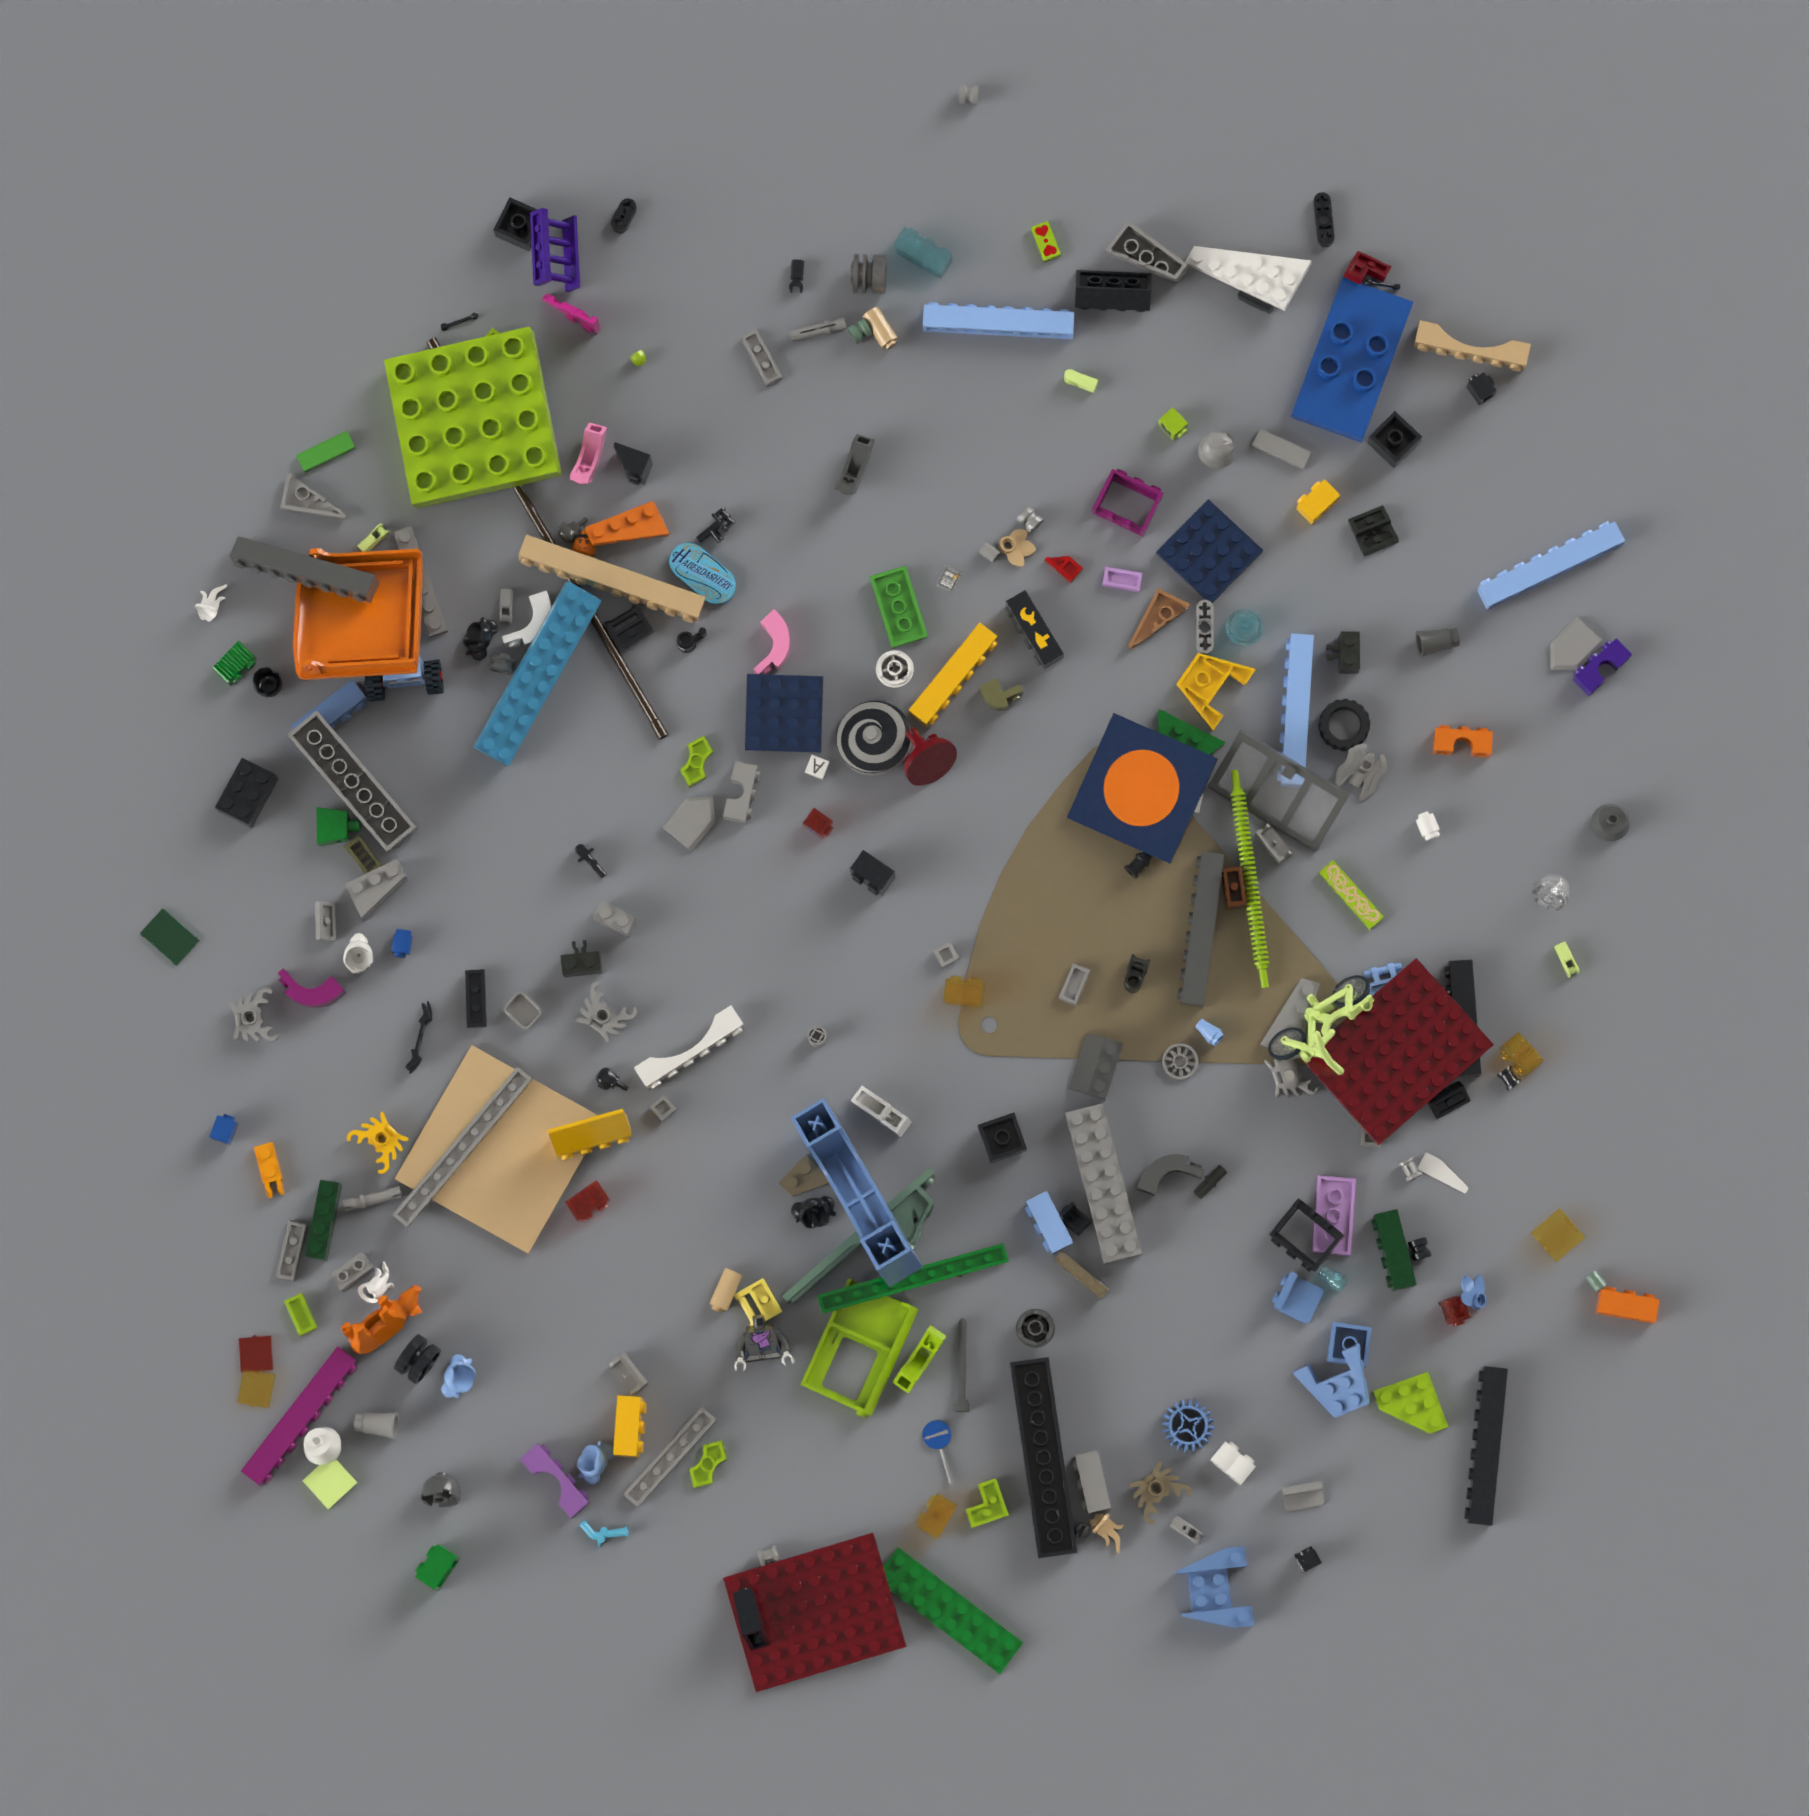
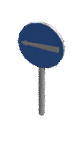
M931 1421L923 1429V1441L929 1448L940 1450L949 1483L952 1485L953 1479L943 1450L951 1440V1430L942 1421Z

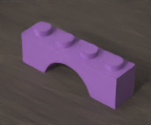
M536 1444L520 1460L532 1474L547 1472L553 1474L559 1480L562 1493L558 1504L573 1519L590 1503L587 1500L590 1496L583 1489L579 1490L574 1485L577 1482L570 1474L567 1476L562 1471L564 1467L557 1459L553 1461L550 1458L549 1454L551 1452L544 1444L542 1446Z

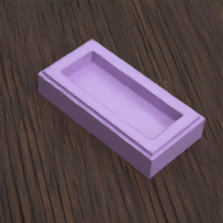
M1105 567L1102 586L1139 593L1143 573Z

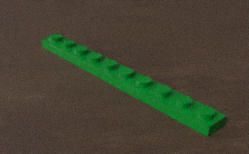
M1004 1243L923 1265L921 1269L891 1287L880 1277L816 1296L821 1314L1003 1264L1009 1262Z

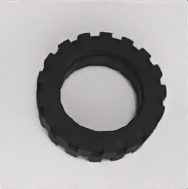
M1335 700L1322 711L1319 719L1320 736L1327 745L1332 746L1335 750H1349L1356 745L1362 744L1367 738L1370 730L1369 714L1361 704L1359 705L1354 700ZM1339 710H1348L1356 714L1360 721L1358 734L1349 740H1341L1333 736L1328 725L1332 714Z

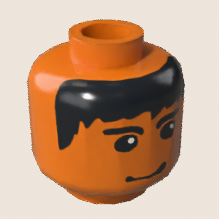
M581 531V534L575 535L571 550L590 557L595 556L597 546H592L586 532Z

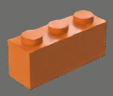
M1605 1287L1599 1290L1595 1314L1654 1324L1657 1320L1660 1299H1655V1295L1643 1293V1296L1635 1295V1291L1624 1290V1293L1616 1292V1288Z

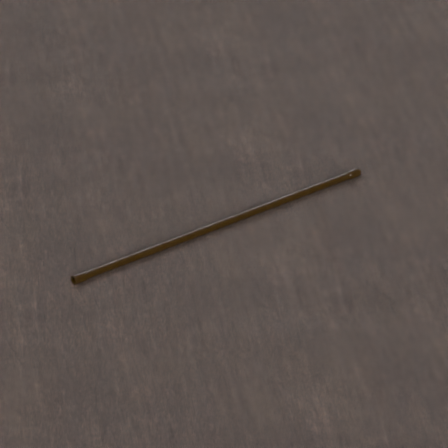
M436 337L427 341L429 349L441 347ZM522 485L512 487L541 538L546 542L556 545ZM570 578L566 579L567 582L570 581L571 583L575 584L576 586L582 589L580 584H577L575 580ZM595 612L591 619L592 625L648 718L659 740L669 735L667 730L657 717Z

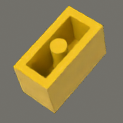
M1325 479L1321 483L1319 481L1311 487L1312 491L1308 495H1302L1297 501L1296 510L1311 525L1340 499V494Z

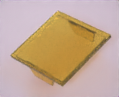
M1561 1208L1556 1210L1531 1232L1533 1237L1555 1262L1559 1261L1585 1238Z

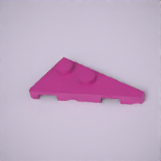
M547 293L542 298L544 302L565 314L570 322L581 324V328L586 332H593L597 335L601 329L597 317L592 316L589 319L590 317L583 310L564 301L561 303L554 296Z

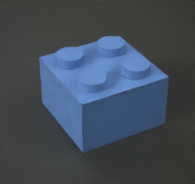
M1332 1322L1326 1362L1348 1365L1342 1351L1359 1343L1363 1368L1367 1367L1372 1327Z

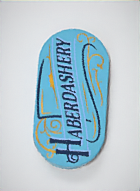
M683 543L672 551L669 564L673 574L696 594L705 596L707 603L714 605L724 604L733 597L736 588L734 576L704 549L694 543Z

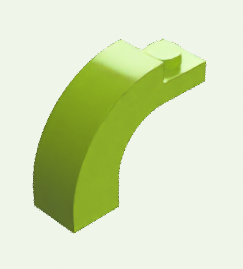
M930 1325L893 1383L909 1394L942 1346L946 1335Z

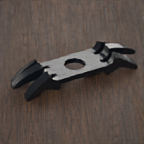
M427 1001V1006L425 1003H422L423 1015L418 1021L421 1026L415 1049H411L412 1059L405 1067L407 1070H410L409 1074H412L422 1061L419 1051L426 1024L432 1021V1009L429 1001Z

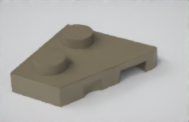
M806 1155L779 1182L792 1197L830 1184L822 1170Z

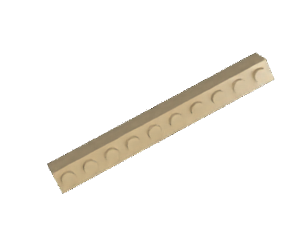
M529 535L525 536L518 555L519 561L525 566L531 567L533 565L539 567V570L542 572L556 573L562 579L570 578L575 580L577 584L591 585L597 591L603 592L605 590L611 592L610 594L614 597H625L635 604L643 603L649 609H660L669 616L674 617L677 615L683 617L682 619L686 622L693 623L694 621L698 623L705 603V596Z

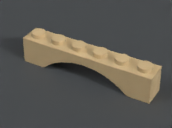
M1420 320L1413 347L1423 352H1428V350L1435 351L1436 354L1441 356L1453 355L1456 359L1460 360L1465 358L1472 359L1473 362L1479 364L1484 362L1491 363L1492 366L1498 368L1505 366L1509 367L1512 371L1519 372L1525 370L1531 344L1511 340L1495 347H1474L1453 339L1439 324Z

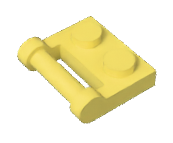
M764 1278L734 1294L735 1300L739 1301L750 1320V1326H753L752 1317L755 1316V1313L745 1298L749 1293L761 1314L764 1315L765 1322L783 1312Z

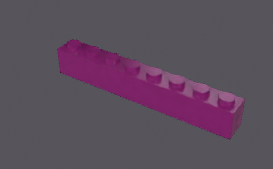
M337 1346L242 1468L241 1472L259 1486L267 1485L273 1477L272 1472L275 1468L279 1469L285 1462L283 1458L288 1452L291 1454L297 1447L296 1441L308 1433L310 1423L312 1421L316 1422L322 1413L320 1411L324 1405L327 1407L334 1399L332 1395L335 1391H340L346 1383L344 1381L348 1375L351 1376L356 1371L358 1361Z

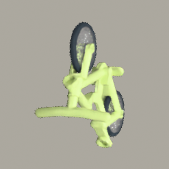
M1360 975L1350 976L1342 980L1335 987L1332 996L1320 1003L1313 994L1308 995L1307 1000L1312 1008H1307L1304 1015L1308 1022L1307 1045L1306 1035L1301 1029L1287 1028L1277 1033L1271 1039L1268 1046L1270 1056L1276 1060H1287L1299 1053L1305 1063L1311 1061L1312 1057L1323 1058L1332 1070L1338 1075H1342L1344 1069L1332 1059L1325 1048V1044L1335 1035V1030L1330 1029L1336 1019L1347 1016L1350 1020H1354L1363 1010L1369 1011L1373 1007L1375 1000L1370 994L1368 995L1370 991L1368 979ZM1341 1007V1009L1333 1012L1332 1014H1328L1336 1008ZM1316 1022L1323 1024L1321 1029L1322 1037L1320 1032L1316 1031Z

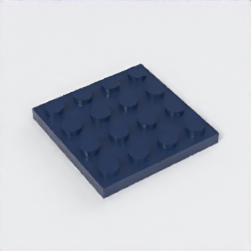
M1208 499L1159 548L1156 554L1199 595L1213 603L1263 552V549Z
M747 674L745 750L821 753L823 676Z

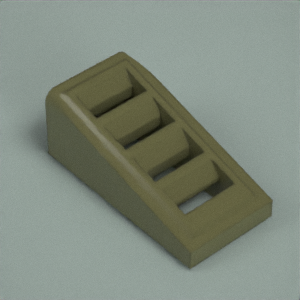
M360 835L344 846L364 874L383 866ZM360 842L361 846L352 851L351 848ZM365 849L366 852L357 858L356 854ZM367 855H370L371 858L363 864L360 862ZM374 860L376 864L366 870L365 866Z

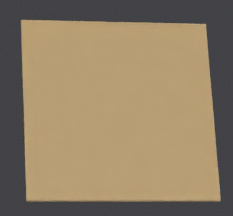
M471 1045L397 1173L395 1180L414 1190L515 1069ZM533 1079L432 1200L529 1254L585 1156L581 1155L580 1152L573 1154L574 1157L568 1160L558 1158L547 1130L598 1115Z

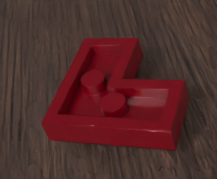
M1357 251L1343 277L1360 285L1366 274L1384 282L1392 266Z

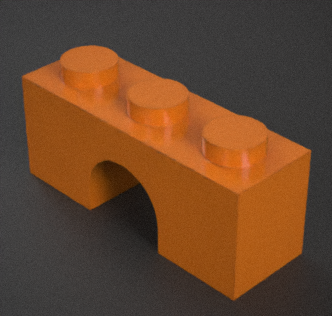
M1440 725L1438 728H1435L1433 733L1432 754L1452 755L1454 744L1458 741H1465L1470 745L1471 756L1490 758L1492 754L1493 731H1488L1487 728L1469 730V727L1463 726L1458 727V729H1450V726Z

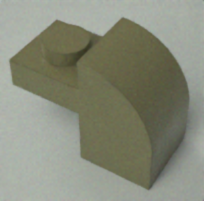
M997 678L979 685V691L984 702L996 711L1009 710L1007 702H1016L1023 695L1021 685L1002 692Z

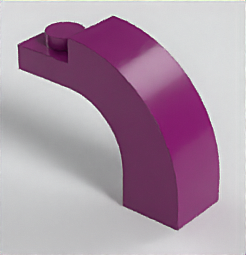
M284 968L278 972L281 977L279 979L281 984L285 988L290 987L284 993L302 1006L312 1008L328 1006L346 994L345 990L332 976L316 988H304L298 985Z

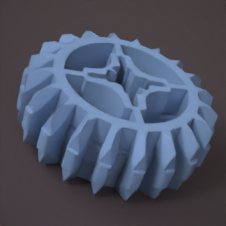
M1192 1399L1188 1400V1405H1185V1401L1181 1400L1180 1407L1175 1402L1173 1403L1175 1410L1170 1407L1167 1409L1171 1413L1170 1416L1164 1414L1163 1417L1168 1419V1422L1164 1421L1162 1425L1168 1426V1429H1163L1162 1433L1169 1432L1165 1440L1173 1439L1170 1446L1178 1443V1451L1181 1449V1446H1185L1184 1452H1188V1446H1191L1192 1452H1195V1445L1202 1449L1201 1441L1208 1444L1209 1441L1205 1437L1213 1436L1212 1433L1208 1432V1429H1215L1214 1426H1209V1423L1214 1422V1418L1207 1419L1211 1411L1204 1413L1205 1405L1199 1409V1401H1196L1195 1406H1192ZM1182 1410H1193L1199 1416L1190 1419ZM1178 1414L1181 1426L1173 1431L1172 1420ZM1184 1419L1188 1423L1197 1420L1193 1424V1426H1191L1193 1428L1192 1432L1189 1431V1429H1183L1182 1431H1179L1183 1428V1425H1185L1183 1423ZM1203 1420L1204 1431L1199 1438L1195 1431V1426ZM1181 1433H1187L1194 1441L1185 1442L1176 1436Z

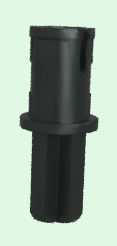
M1218 1165L1215 1170L1204 1177L1205 1180L1193 1191L1194 1194L1202 1199L1213 1187H1217L1216 1184L1228 1172L1221 1165Z

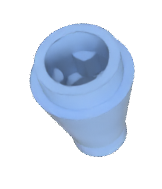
M1201 1019L1195 1026L1209 1045L1216 1046L1224 1037L1221 1029L1206 1022L1204 1019Z

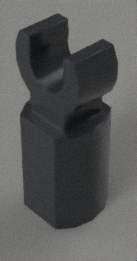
M793 259L791 261L790 279L792 282L789 285L790 293H793L794 286H798L800 293H803V284L801 283L804 275L803 260Z

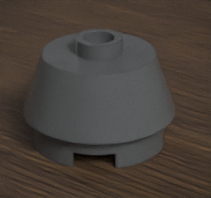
M1605 804L1594 812L1591 824L1593 831L1599 838L1605 841H1617L1628 832L1630 819L1622 807L1616 804Z
M1041 1309L1027 1310L1017 1320V1336L1026 1346L1032 1348L1045 1346L1054 1336V1321L1047 1312Z

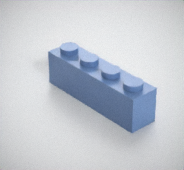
M351 680L291 726L295 729L317 710L332 729L335 730L336 725L340 722H346L354 711L362 710L366 706L368 699L355 682Z

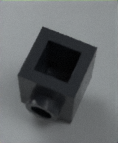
M1484 372L1480 375L1476 373L1468 379L1469 382L1466 388L1478 405H1481L1495 395L1497 390L1493 386L1495 385L1494 381L1489 375L1486 376Z

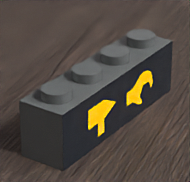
M1026 590L1008 599L1004 608L1009 618L1013 617L1015 620L1014 626L1019 634L1022 633L1024 635V643L1028 650L1032 649L1035 653L1033 658L1037 665H1042L1045 669L1063 659V651Z

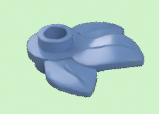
M1478 1274L1472 1280L1466 1275L1463 1276L1461 1287L1464 1292L1460 1295L1464 1305L1471 1306L1474 1310H1480L1485 1307L1487 1302L1486 1295L1484 1294L1485 1283L1481 1274Z

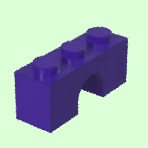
M1617 638L1613 642L1611 640L1607 641L1601 647L1603 651L1600 654L1594 653L1588 659L1590 663L1587 666L1581 665L1574 672L1576 676L1573 681L1588 696L1601 686L1605 680L1599 674L1598 667L1600 665L1608 664L1617 671L1632 656V653Z

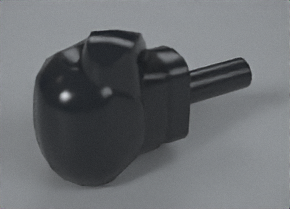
M602 1068L596 1076V1080L599 1083L598 1087L603 1090H607L610 1087L614 1089L615 1085L625 1091L629 1088L619 1082L620 1077L609 1068Z

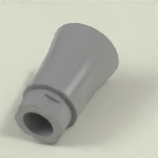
M398 1412L356 1413L354 1420L355 1432L385 1436L392 1439L397 1437L399 1428Z

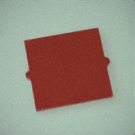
M253 1335V1337L239 1338L241 1373L254 1371L259 1373V1371L273 1370L271 1336L257 1337Z

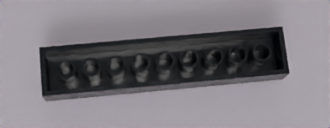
M1049 1357L1010 1362L1038 1559L1077 1553Z

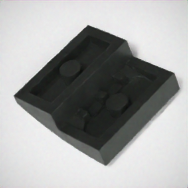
M1383 505L1348 519L1363 556L1399 543V538L1391 525V520Z

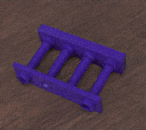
M545 208L531 212L533 285L541 286L553 280L565 283V292H571L580 288L577 216L573 215L559 221L548 218V209ZM549 226L562 229L563 239L549 236ZM549 244L563 247L564 257L551 255ZM550 262L564 265L565 275L552 273Z

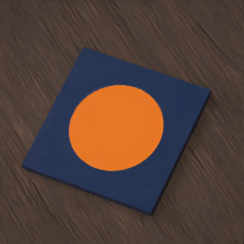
M1113 713L1067 818L1171 864L1218 758Z

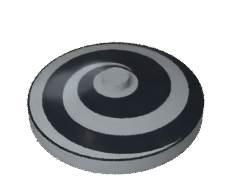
M884 701L864 702L849 710L840 721L836 732L837 749L843 761L852 770L864 775H882L897 768L907 757L912 742L906 737V732L909 730L912 733L911 726L906 716L896 706Z

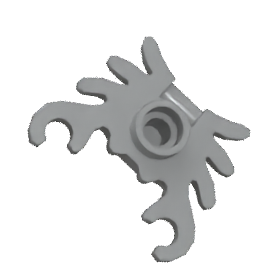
M595 982L590 987L592 1005H590L589 999L585 998L588 1012L584 1008H580L581 1013L587 1019L578 1018L576 1022L592 1027L603 1036L606 1042H609L606 1032L618 1035V1031L612 1028H625V1023L618 1024V1022L634 1019L638 1011L634 1007L633 1013L628 1015L626 1007H623L621 1013L616 1015L615 1008H609L606 1002L599 1003L604 992L595 993V988L600 986L599 982Z
M261 989L253 1001H251L253 993H249L244 1004L243 997L239 996L238 1008H236L232 1001L228 1002L236 1021L234 1040L239 1037L240 1031L246 1042L249 1040L247 1033L257 1042L260 1039L255 1033H259L269 1042H274L278 1039V1034H275L273 1037L268 1036V1032L272 1030L271 1026L261 1028L264 1021L261 1017L262 1009L258 1008L259 1004L268 1003V1000L263 998V994H273L271 989Z
M1286 1048L1283 1050L1282 1055L1287 1054ZM1299 1053L1287 1060L1279 1061L1274 1059V1066L1270 1061L1264 1060L1274 1077L1276 1098L1279 1096L1281 1088L1288 1098L1290 1097L1288 1089L1297 1096H1301V1092L1296 1090V1088H1300L1310 1095L1316 1094L1319 1091V1086H1316L1314 1090L1309 1089V1084L1312 1083L1311 1079L1300 1082L1302 1074L1298 1069L1299 1064L1294 1062L1295 1058H1301Z

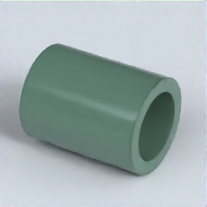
M1596 1270L1585 1278L1595 1292L1607 1284Z

